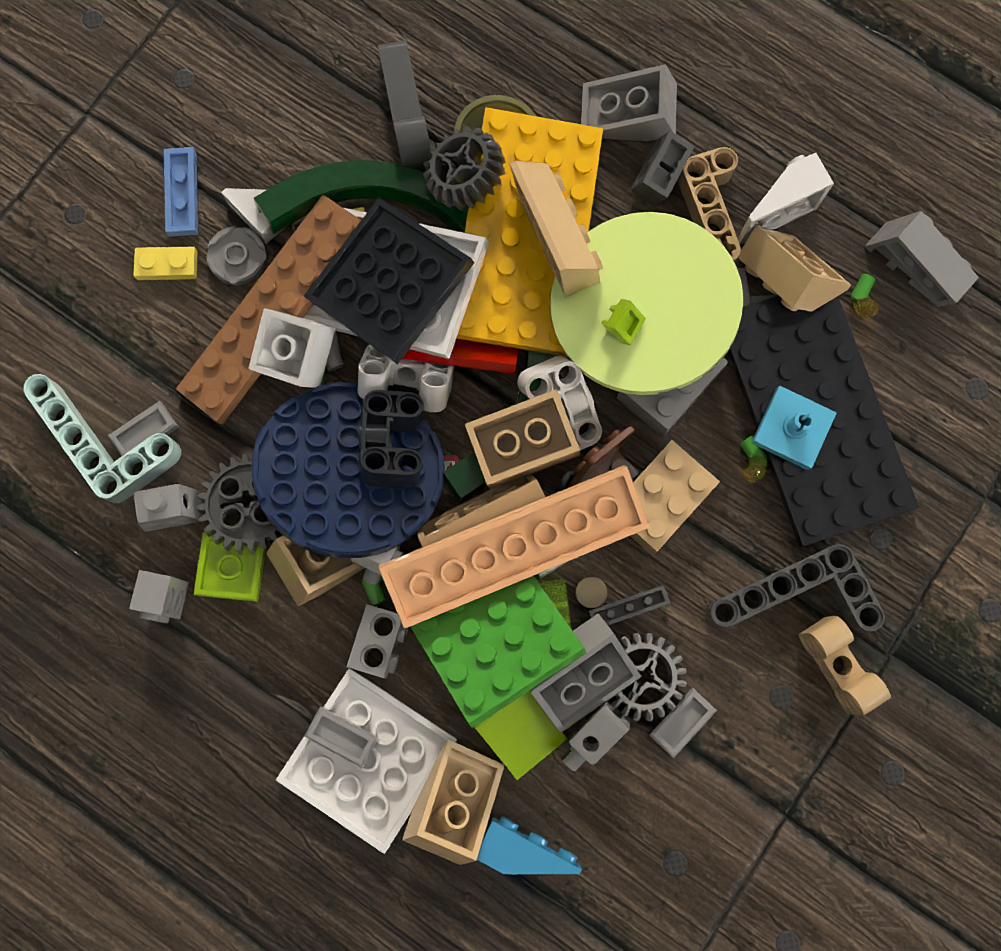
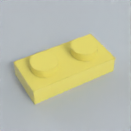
M195 247L135 248L134 277L137 280L197 279L198 251Z

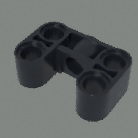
M373 390L364 397L359 435V476L361 481L367 486L408 489L414 487L419 482L423 463L420 454L412 449L392 448L391 444L392 431L413 432L421 424L424 402L416 393ZM373 408H379V409H381V410H383V411H382V412H374V411H372L371 409H373ZM409 410L414 412V414H405L403 411ZM370 464H377L381 468L378 470H372L367 466ZM409 466L413 471L405 472L400 467Z

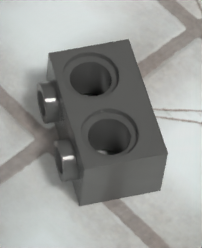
M668 131L656 140L630 191L654 206L667 199L695 146L672 131Z

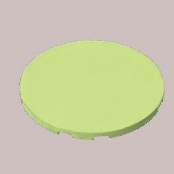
M656 212L633 213L613 218L598 225L588 232L590 242L587 243L590 252L596 251L601 260L603 269L599 270L600 282L565 297L556 276L554 278L551 291V317L561 348L571 361L578 364L584 375L594 382L618 392L636 395H655L658 392H665L676 388L680 389L702 378L705 373L722 360L730 349L739 329L743 309V289L732 257L719 240L706 229L675 215ZM620 299L631 301L646 318L631 345L620 343L601 324L603 320H609L612 315L609 308L617 305Z

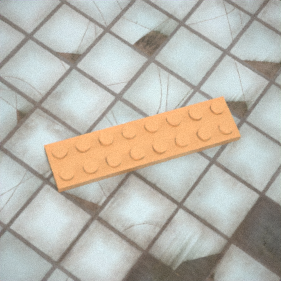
M623 465L379 565V570L405 629L650 527L629 470Z

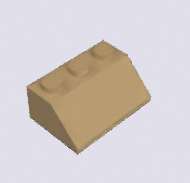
M760 226L755 227L738 257L746 265L744 269L748 273L764 281L763 287L774 294H778L782 298L781 303L786 308L795 312L798 309L812 312L844 293L851 286L848 281L795 236Z

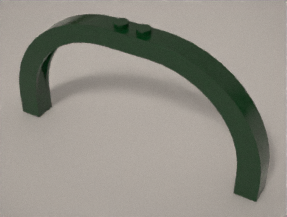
M366 160L334 162L302 171L253 198L257 210L262 212L267 218L273 234L308 215L322 195L335 203L355 199L378 198L400 202L423 210L442 221L453 231L465 233L469 209L467 204L461 211L456 207L450 209L445 204L439 203L427 189V182L423 176L424 172L395 163ZM524 350L525 370L553 358L554 355ZM540 378L534 379L529 387L531 392L536 391L540 387ZM521 392L517 404L527 401L529 398ZM475 451L443 472L445 483L459 503H462L487 486Z

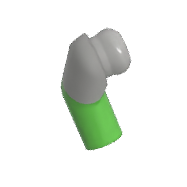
M366 568L362 585L371 606H377L386 601L380 587L382 575Z

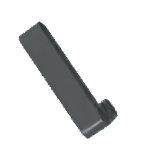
M402 40L377 45L402 166L414 168L425 173L426 170L423 163L430 160L427 153L430 152V143L425 117L421 113L407 42Z
M841 544L823 549L713 601L708 605L705 613L706 620L712 627L718 629L730 627L826 582L847 625L853 631L858 633L876 631L882 627L885 615L853 552L847 546ZM831 552L840 557L841 564L839 568L832 566L829 556ZM803 565L808 566L812 570L813 578L811 581H807L802 577L801 568ZM774 579H780L784 583L785 592L783 595H779L773 590ZM846 581H850L855 586L856 590L853 597L845 592L844 586ZM746 592L753 593L757 598V605L754 609L749 608L744 602ZM718 605L725 606L729 611V618L726 622H721L716 617L715 611ZM862 610L867 611L871 619L868 626H865L860 621Z

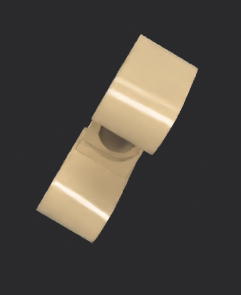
M838 616L825 617L799 633L801 643L813 657L834 690L838 701L848 713L864 716L891 698V694L884 682L876 674L865 672L849 650L848 644L854 641V637L849 627ZM837 657H840L844 663V668L839 674L833 668V662Z

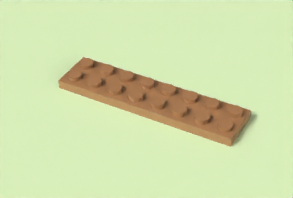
M322 195L177 386L176 390L213 420L223 425L262 374L248 368L263 309L266 308L304 318L314 305L304 297L305 293L361 220Z

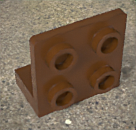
M629 426L623 432L617 429L606 438L603 446L600 448L595 446L583 457L584 461L573 470L576 476L569 483V486L572 487L623 465L628 468L633 480L639 473L618 450L635 429L632 426Z

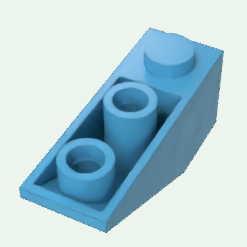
M501 816L500 820L492 818L484 833L477 857L478 861L502 874H580L582 870L580 864L576 863L577 856L563 848H560L558 852L546 846L548 841L536 833L530 832L529 836L519 832L517 830L519 825L504 816Z

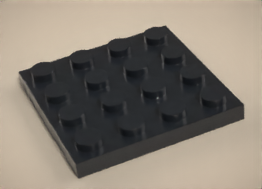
M378 198L305 293L304 297L398 365L473 266L474 261L462 251L384 200Z

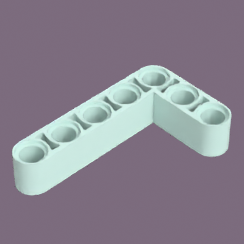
M34 374L25 381L24 393L98 497L112 503H121L180 460L181 448L179 444L165 434L156 433L114 462L57 383L42 374ZM48 386L47 392L40 397L41 389ZM65 409L64 416L56 421L58 412ZM82 433L81 441L73 445L74 437ZM164 444H169L168 452L159 457V448ZM99 457V464L96 468L90 469V463L93 458ZM142 462V471L137 475H133V467L137 463ZM116 480V489L114 490V492L108 494V485L110 484V482Z

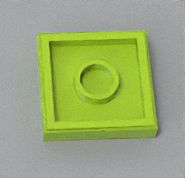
M203 533L193 595L258 602L265 550L261 545H257L255 554H252L248 547L245 546L243 553L238 554L234 545L230 551H227L223 547L224 541L217 545L212 540L214 535L208 536L206 533Z

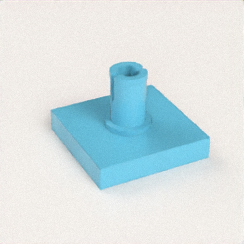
M778 386L751 443L806 470H810L819 454L836 412L782 386Z

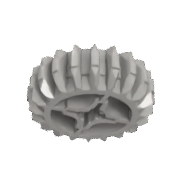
M639 633L633 634V644L630 643L626 636L621 638V643L627 654L634 650L650 651L647 658L640 665L634 666L638 671H643L647 667L646 670L649 672L647 675H650V680L656 683L642 682L638 686L639 684L635 681L630 685L627 697L621 691L615 695L616 699L611 703L614 707L613 709L622 703L624 706L621 710V715L626 717L630 710L633 709V720L639 721L642 711H644L646 720L652 721V710L654 709L659 717H664L665 711L662 705H665L670 710H674L676 706L670 698L672 696L681 700L683 695L675 691L676 686L686 687L687 684L683 680H677V675L686 673V668L676 669L675 667L676 663L683 660L682 656H675L671 659L669 655L675 650V647L670 645L663 650L662 646L665 639L662 637L656 640L655 645L652 644L653 636L651 633L645 635L644 643H641ZM658 657L663 661L667 669V684L659 679L655 673ZM647 688L663 693L657 700L651 703H635L638 696H641L642 692Z

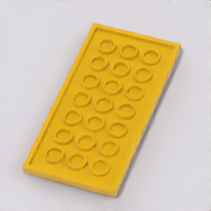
M485 107L482 130L484 133L488 132V134H491L495 142H498L502 148L501 151L506 162L503 167L506 174L499 177L502 185L493 187L495 195L487 194L484 197L485 204L478 200L475 202L474 209L471 207L468 209L465 233L486 237L489 245L457 339L567 357L556 337L551 317V291L555 274L517 194L509 163L524 161L549 164L553 175L559 173L563 181L565 191L562 194L565 200L571 198L578 216L574 217L577 225L583 224L588 233L603 128ZM482 154V156H481V158H480V160H481L480 166L482 165V162H483V154Z

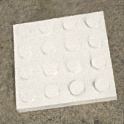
M349 668L324 708L379 737L364 766L361 768L312 740L303 737L276 781L385 854L412 812L445 741L449 739L456 742L457 738Z

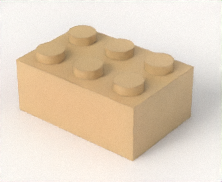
M557 389L465 424L486 484L490 489L581 455Z
M673 440L668 443L633 482L650 528L630 535V537L652 556L666 543L720 482Z

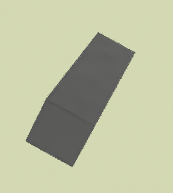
M664 585L592 609L587 613L590 619L599 614L609 626L671 603Z

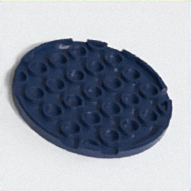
M336 382L320 385L316 388H311V391L303 393L296 398L292 397L274 411V415L260 430L253 449L251 462L254 491L258 503L270 523L282 535L298 546L311 552L334 558L349 559L374 556L394 549L408 541L418 533L432 516L438 504L444 482L443 472L445 471L441 444L436 433L432 431L429 424L425 421L424 415H422L421 424L418 429L413 432L392 431L391 435L392 448L412 449L422 457L423 463L419 482L412 488L400 489L371 487L361 481L359 476V435L364 399L357 393L358 383ZM373 408V409H371V410L374 411V412H382V411H383V410H381V409H379V408ZM409 410L403 411L405 414H414V412ZM370 464L367 466L372 470H378L381 468L377 464ZM409 466L400 467L405 472L413 471Z

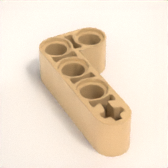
M721 147L689 157L680 174L679 186L693 222L716 237L726 248L735 263L740 255V243L718 186L729 182L736 169L738 156L731 148ZM716 164H724L727 169H721ZM689 172H695L700 177H692L689 175ZM705 198L710 204H702L698 199ZM708 225H716L720 231H712Z

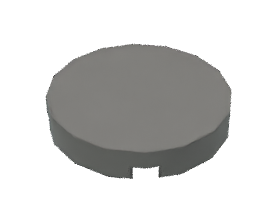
M227 227L217 232L209 241L206 256L207 264L214 276L223 283L234 286L245 285L257 279L264 271L267 262V250L260 236L250 228Z

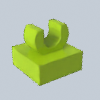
M620 299L617 305L609 308L612 312L609 320H603L601 324L620 343L631 345L646 318L631 301Z

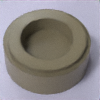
M586 577L576 587V600L584 608H598L607 598V587L597 577Z

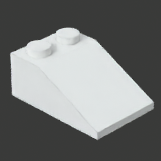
M817 153L807 157L800 155L787 164L788 167L749 216L738 237L740 245L747 242L756 226L774 230L819 207L834 183Z

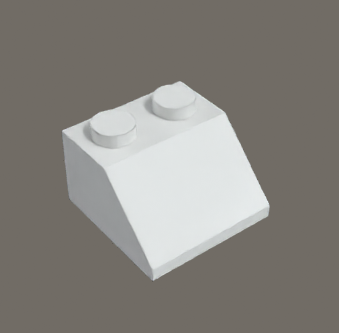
M264 308L248 369L300 387L316 388L321 385L336 328Z

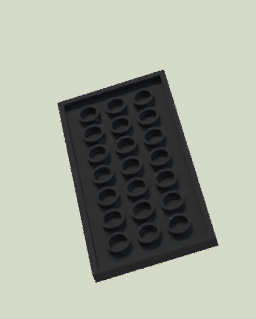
M779 295L743 306L739 329L728 350V354L756 430L778 386H782L836 412L812 469L806 470L764 450L799 547L919 508L839 297H835L812 312L801 309L795 312L786 308L781 303L782 298Z

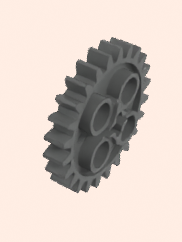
M243 454L242 462L237 463L234 457H230L231 466L229 467L220 462L219 468L221 472L219 474L212 471L209 472L213 481L211 483H201L207 490V493L197 494V497L205 503L196 506V509L199 513L204 514L198 520L202 525H208L204 531L208 536L214 535L212 540L215 544L219 545L224 541L223 547L227 551H230L235 545L238 554H242L245 546H247L249 551L255 554L257 545H261L265 551H268L267 542L270 540L274 542L278 538L277 535L281 533L269 520L259 522V517L263 511L254 491L252 461L249 460L246 454ZM239 486L236 494L226 496V492L230 487ZM253 499V501L250 502V507L245 508L244 506L248 505V500ZM224 504H228V505H229V506H226V507L223 508V509L221 508L222 505H224ZM232 516H241L238 524L234 526L227 525L228 520Z

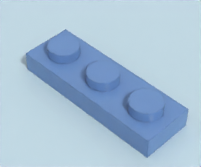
M194 147L164 149L165 232L169 237L198 235L196 151Z

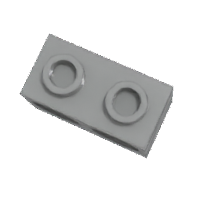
M139 570L129 609L140 611L139 618L167 624L169 618L180 619L189 582L171 576Z
M366 604L346 667L386 679L388 673L394 674L399 660V655H396L395 651L398 642L403 643L408 632V628L404 629L397 613ZM384 618L390 619L393 623L392 632L387 636H380L377 632L378 622ZM379 649L383 654V661L378 667L373 668L367 662V655L371 650Z

